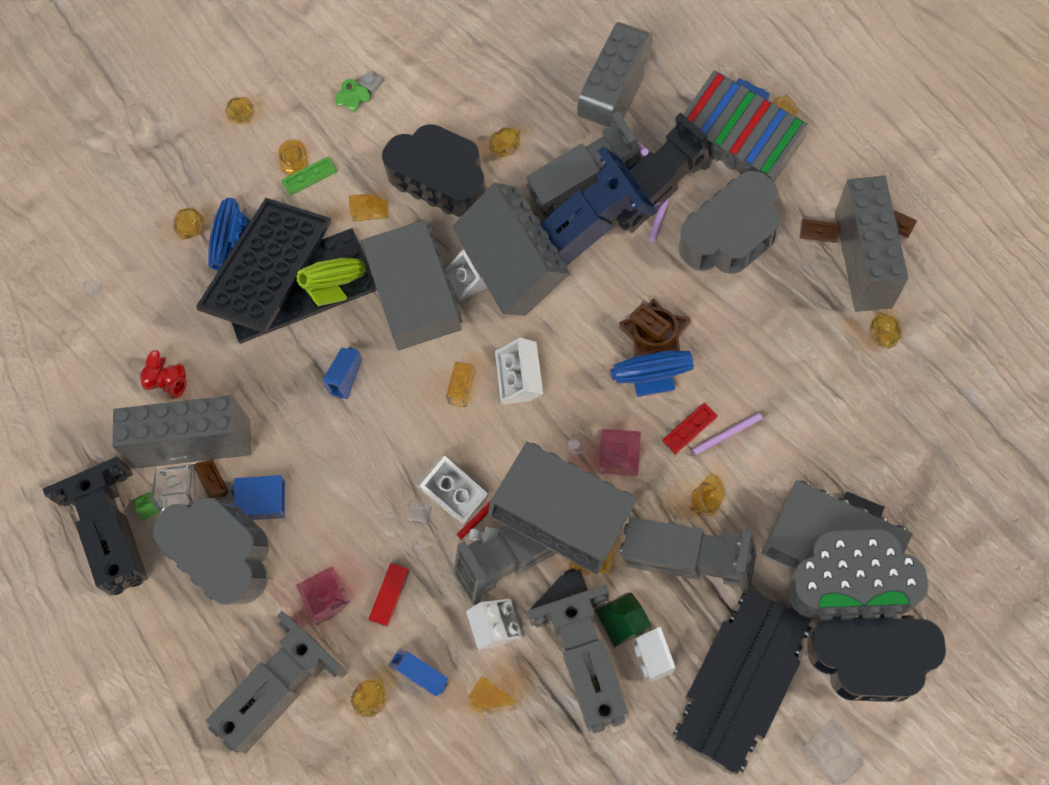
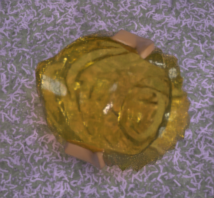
M247 97L231 98L225 108L227 118L236 124H249L255 112L254 104Z
M509 127L500 128L498 132H494L491 135L489 150L499 157L513 155L520 145L521 132Z
M193 207L178 210L173 219V228L176 234L182 240L197 237L204 227L203 216Z
M878 312L870 324L869 337L877 346L890 349L895 347L901 339L902 329L899 327V322L893 316Z
M377 679L359 683L351 696L353 710L355 714L361 717H375L384 709L387 700V692L383 681Z

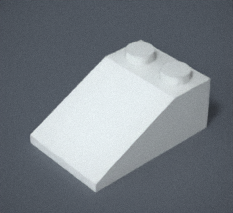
M439 455L415 484L424 494L462 524L467 521L488 495L484 489L443 455Z

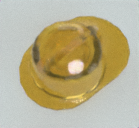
M293 139L285 141L280 145L278 149L279 165L285 174L292 175L307 167L306 148L301 141Z
M715 474L708 475L702 485L692 491L691 510L706 513L709 516L716 514L725 496L724 484L719 476Z

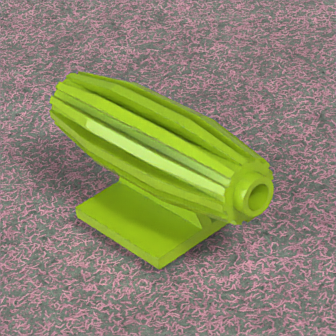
M338 258L317 262L298 271L297 282L301 288L306 289L317 306L344 301L347 299V296L338 285L346 284L362 277L365 274L366 266L361 259Z

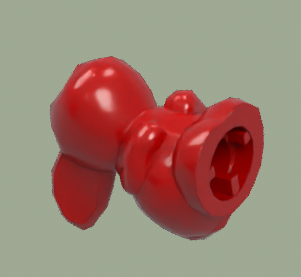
M158 350L151 351L145 360V367L140 372L141 386L145 390H154L159 387L171 395L172 398L177 399L181 397L187 386L184 365L179 363L163 368L166 363V357H161Z

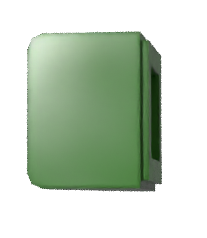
M151 492L133 500L135 512L142 521L159 513V508Z

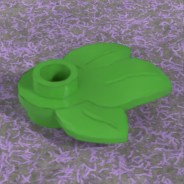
M347 79L342 83L341 90L337 93L335 99L337 106L345 104L350 111L355 113L360 101L368 102L370 101V96L365 87L359 86L353 79ZM348 85H353L351 89H347Z

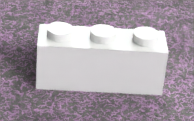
M518 338L495 351L501 404L531 401L543 395L537 342Z

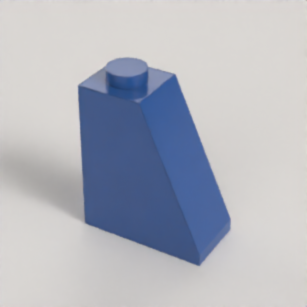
M341 347L322 381L330 395L348 399L362 362V357L357 349Z
M398 649L388 665L389 668L436 697L442 694L447 687V677L408 651Z

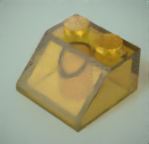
M483 675L468 696L471 701L469 705L481 715L483 712L489 715L515 710L520 706L515 698Z

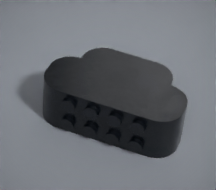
M424 125L417 129L413 135H396L389 140L382 151V160L388 180L397 190L403 193L407 192L417 200H424L430 206H436L447 214L461 217L486 192L477 145L471 140L438 125Z
M861 615L847 620L841 619V616H833L831 620H822L811 631L807 641L808 658L812 666L821 673L830 674V683L833 690L841 698L849 701H904L921 691L925 684L926 674L939 667L946 655L945 638L941 629L932 621L915 619L913 615H903L901 618H885L884 615H880V618L864 619Z

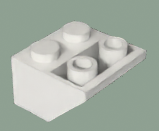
M511 599L480 602L466 611L478 650L495 648L523 638Z

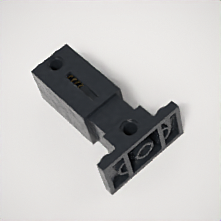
M681 112L675 117L676 126L666 135L667 142L655 154L649 151L630 170L656 209L678 190V182L689 171L694 174L699 168L706 171L710 167L707 134ZM625 209L615 219L624 231L628 230L632 234L651 215L643 214L639 209H633L632 211Z
M119 457L112 458L43 488L44 495L60 507L70 504L76 507L80 520L75 522L95 585L100 590L113 596L123 593L124 589L129 587H137L143 583L142 581L148 579L127 516L119 511L115 498L120 496L115 483L123 482L133 475L131 468Z

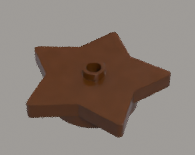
M652 299L647 307L671 324V329L660 340L655 339L630 319L619 322L620 329L634 341L635 357L663 351H680L679 337L690 325L691 319L689 317L673 315L670 311L663 309L655 299Z

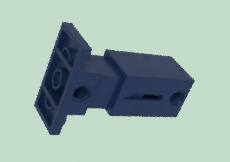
M604 146L598 150L601 156L600 161L605 166L596 175L599 180L585 192L578 190L540 223L542 229L549 235L552 245L557 248L558 255L567 265L614 226L611 221L625 209L629 211L639 209L643 214L647 213L651 216L658 212L619 155Z

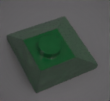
M632 592L595 611L614 648L651 630L652 627L643 607Z

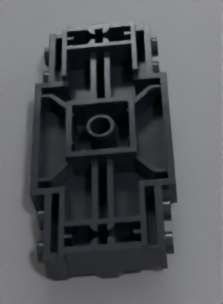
M750 588L747 594L742 593L738 604L741 606L738 612L733 611L728 621L732 624L730 625L725 621L722 623L685 698L692 702V705L687 704L682 714L685 716L682 724H677L673 735L676 736L674 742L683 744L687 750L722 768L724 772L730 775H737L739 771L744 772L748 764L745 758L748 752L752 753L758 742L754 740L755 737L760 740L765 739L801 661L793 657H798L803 647L800 645L802 638H807L811 627L808 626L811 621L810 619L799 616L798 613L788 609L785 604L773 601L761 595V592Z

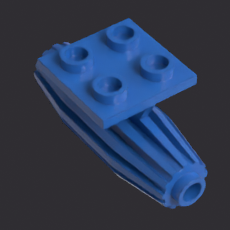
M226 198L221 201L213 221L208 245V266L212 270L219 271L251 221L239 210V203L233 198Z
M663 351L635 356L613 364V369H610L612 380H616L617 384L634 383L637 397L675 391L672 377L693 370L694 365L690 351Z

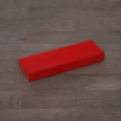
M704 402L662 439V442L677 455L715 421L718 415Z
M393 563L389 564L368 618L369 621L386 627L389 626L410 571L408 568Z

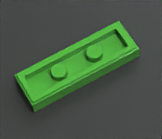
M327 156L281 181L289 196H292L337 173Z

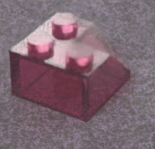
M601 429L599 474L638 476L641 431Z
M333 566L296 585L307 611L316 625L335 617L350 603L344 584Z

